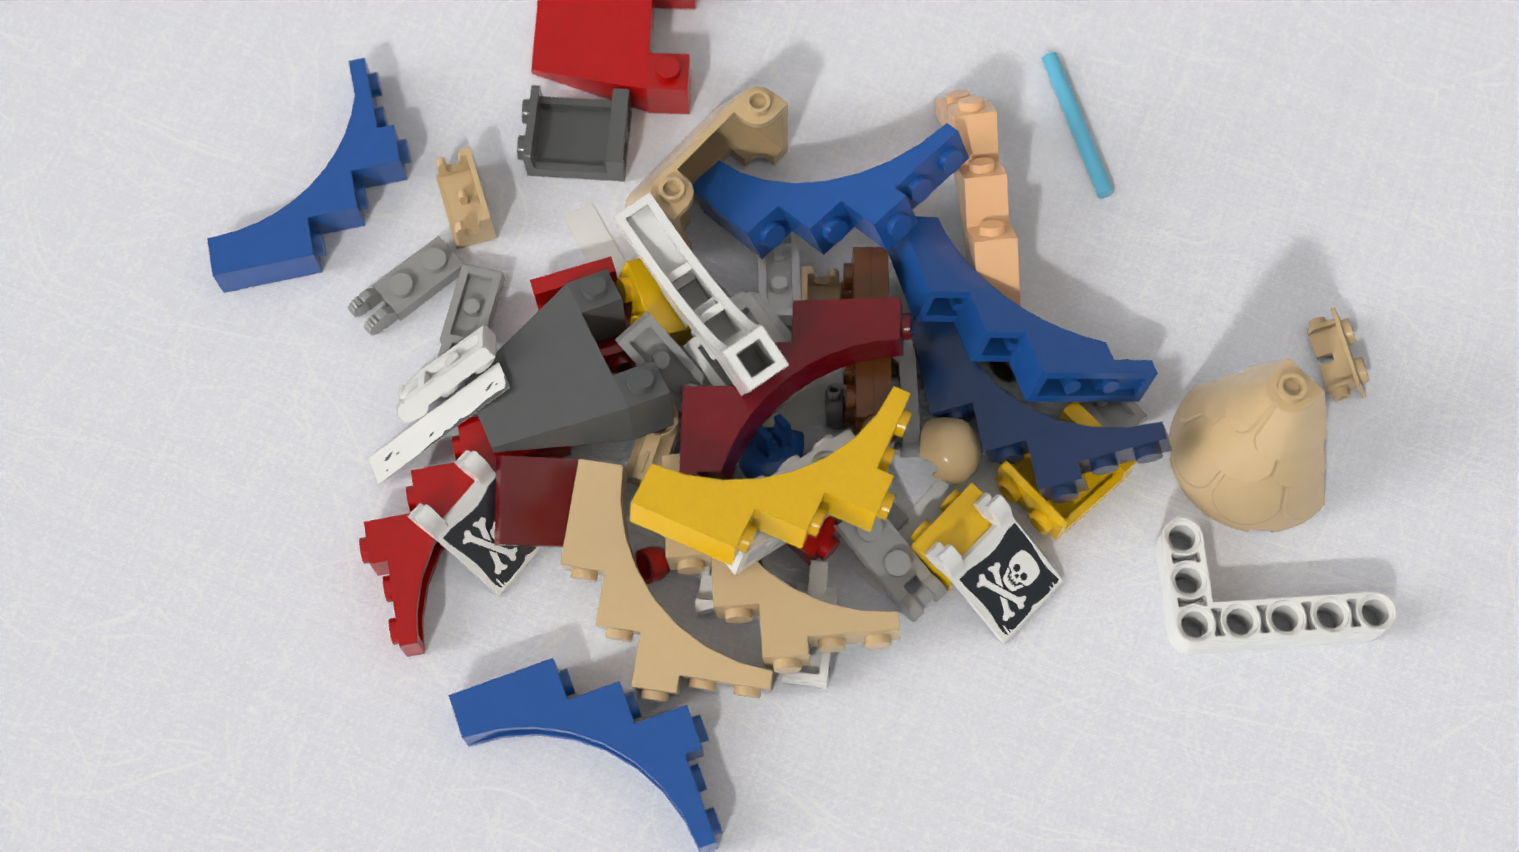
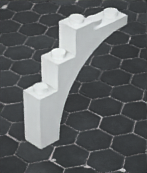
M650 192L613 216V219L661 288L662 294L685 328L688 326L691 328L712 361L717 359L741 396L789 365L764 327L757 325L742 313L709 275Z

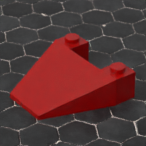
M538 0L531 72L533 75L608 100H612L613 88L630 89L632 108L647 113L690 114L692 83L690 54L652 53L655 8L696 10V0Z

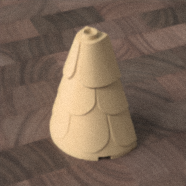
M1287 358L1250 366L1244 372L1225 375L1219 380L1195 385L1187 393L1179 405L1170 426L1169 438L1172 451H1170L1171 457L1169 460L1180 488L1200 511L1216 522L1245 532H1249V530H1271V533L1298 526L1312 518L1325 505L1324 471L1326 470L1324 440L1327 438L1325 390L1296 364Z

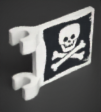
M466 450L455 464L475 480L470 488L443 518L427 504L423 506L421 503L409 514L408 518L439 542L496 595L500 596L541 547L495 545L496 472L476 451L472 450L470 452Z
M985 492L973 505L992 526L962 557L952 545L947 544L944 547L941 542H936L925 555L938 570L950 579L999 641L1005 643L1064 581L1014 519L1007 501L1001 495L997 494L992 498L989 493Z

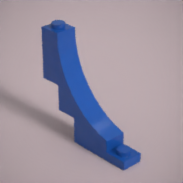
M916 216L919 223L888 250V255L914 321L954 322L969 361L1009 362L1025 402H1139L1158 374L1152 360H1114L1106 342L1085 337L1054 325L1004 296L969 265L946 234L938 217Z

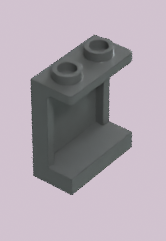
M531 85L530 99H523L522 123L526 124L525 135H519L517 141V158L524 161L527 176L625 182L632 118L630 89L613 88L612 100L546 97L542 95L540 85Z

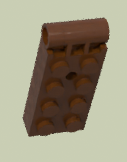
M853 247L851 263H844L841 299L889 298L888 251L882 247ZM891 357L859 362L842 368L843 385H846L845 399L843 401L844 425H851L852 433L855 436L878 414L892 390ZM894 435L892 438V441L889 445L890 448L894 449L897 437L896 435Z

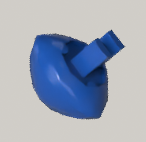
M780 413L774 416V427L760 426L738 461L737 465L746 479H755L762 475L764 477L772 476L777 473L778 468L794 455H799L800 458L803 457V432L791 429V424Z

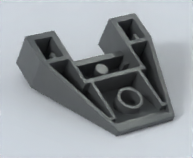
M607 269L566 283L496 352L493 363L485 371L499 362L510 388L476 412L494 453L634 440L675 425L671 393L655 362L651 361L612 375L597 345V342L622 334L627 329L623 300ZM483 371L482 373H479V374H476V373H475V374L465 383V386L468 385L470 382H472V381H473L474 379H476L477 377H479V376H480L481 374H483L485 371Z

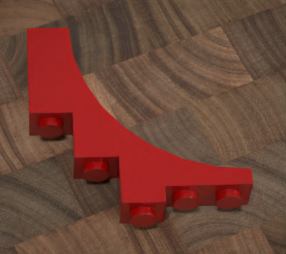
M478 416L470 417L458 425L459 435L452 436L456 461L466 450L470 452L474 450L487 461L495 472L496 457L500 455L563 458L572 455L570 446L494 453ZM455 462L411 470L413 485L406 487L410 512L419 503L423 506L427 504L443 518L475 480L464 473ZM410 513L364 522L366 537L359 538L363 563H369L378 576L389 574L383 576L382 581L386 601L393 602L395 618L388 620L392 644H399V647L407 657L425 654L424 614L428 589L440 555L444 550V547L408 518Z

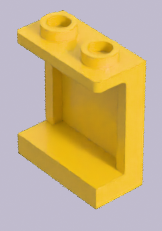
M1071 402L1062 410L1059 418L1062 421L1085 426L1103 427L1079 402ZM1030 453L1024 454V458L1019 462L1010 464L1008 461L1002 463L998 468L995 480L998 482L997 487L1009 502H1018L1029 513L1028 519L1037 531L1043 535L1048 533L1057 541L1131 474L1137 462L1134 460L1119 464V468L1116 471L1108 474L1094 475L1092 472L1085 473L1089 490L1079 492L1078 498L1064 503H1054L1053 500L1046 501L1037 487Z

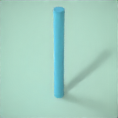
M1056 52L1047 53L1042 57V62L1099 199L1109 197L1114 192L1058 55Z

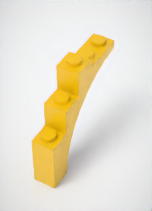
M894 386L878 414L855 438L828 457L796 471L760 479L719 480L685 475L651 463L631 502L630 521L731 566L739 551L747 554L757 530L802 549L808 534L817 537L827 514L871 532L877 517L886 520L896 497L895 494L888 492L894 475L887 473L896 452L889 445L894 435L903 437L913 413L905 410L911 393Z

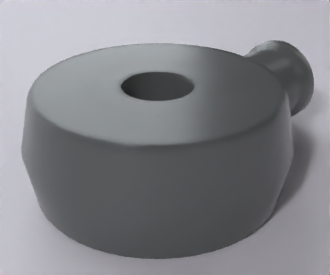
M833 383L825 390L826 427L836 429L843 427V390L840 385Z

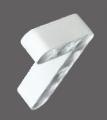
M1184 517L1172 519L1166 524L1155 543V555L1167 638L1171 646L1181 653L1199 654L1370 642L1376 640L1388 630L1397 618L1395 603L1389 596L1381 592L1213 602L1204 538L1198 524ZM1176 535L1184 538L1188 544V550L1174 548L1169 541V536ZM1186 578L1194 586L1195 593L1188 594L1180 591L1176 586L1175 579ZM1362 609L1373 611L1377 615L1379 625L1368 623L1363 618ZM1317 612H1325L1330 615L1334 622V628L1322 626L1318 621ZM1272 615L1284 617L1289 623L1290 631L1286 632L1277 629L1272 622ZM1231 617L1240 620L1244 624L1245 634L1240 635L1232 632L1226 623L1227 618ZM1187 620L1196 623L1200 628L1201 637L1194 638L1188 636L1183 631L1181 622Z

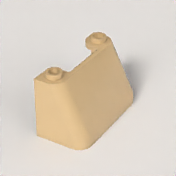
M765 87L748 88L714 109L629 194L626 199L625 208L650 192L684 242L692 250V242L686 235V228L691 224L690 215L686 211L693 203L694 190L692 184L717 161L724 162L729 156H732L744 167L751 162V159L759 157L768 158V161L775 165L788 152V103Z

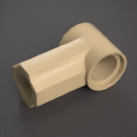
M673 403L672 409L675 425L668 427L666 430L656 431L636 439L626 467L627 482L639 487L651 463L662 467V455L673 454L676 445L680 443L682 418Z

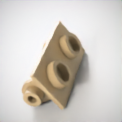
M1331 308L1334 319L1326 321L1325 317L1314 318L1309 321L1310 328L1307 330L1317 360L1331 355L1334 357V361L1319 365L1327 395H1332L1334 401H1343L1351 397V390L1358 389L1361 397L1364 398L1366 394L1362 383L1368 382L1370 379L1362 357L1353 358L1349 344L1355 343L1357 340L1349 318L1341 320L1336 308Z

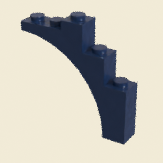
M912 318L914 342L932 417H952L970 422V418L976 416L983 451L992 463L998 462L1002 464L1008 461L1010 464L1021 461L1024 458V454L1030 453L1037 487L1046 501L1053 500L1054 503H1064L1078 498L1079 492L1089 490L1085 473L1092 472L1094 475L1108 474L1116 471L1119 468V464L1134 460L1140 464L1150 463L1162 458V453L1172 451L1163 421L1132 427H1090L1057 420L1025 406L999 388L983 371L977 361H969L954 322H915L914 318Z

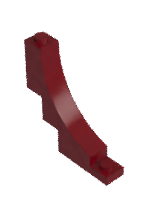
M901 298L793 300L792 342H774L789 364L788 366L742 396L734 385L683 386L679 473L719 480H731L738 461L760 426L780 405L796 392L835 370L878 358L904 356V340H912L911 313H903Z

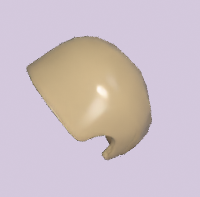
M934 417L925 423L920 434L919 452L922 459L929 460L936 466L937 471L933 472L932 477L941 479L950 485H958L973 476L980 461L981 449L977 433L970 423L952 417Z

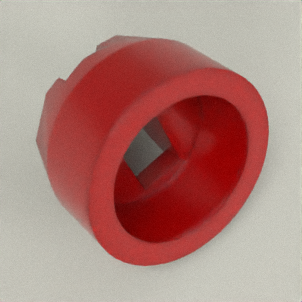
M650 546L636 551L635 559L646 584L660 581L670 573L671 569L666 560L664 548Z

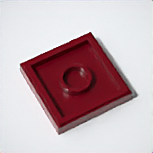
M507 455L496 457V546L563 548L579 459Z

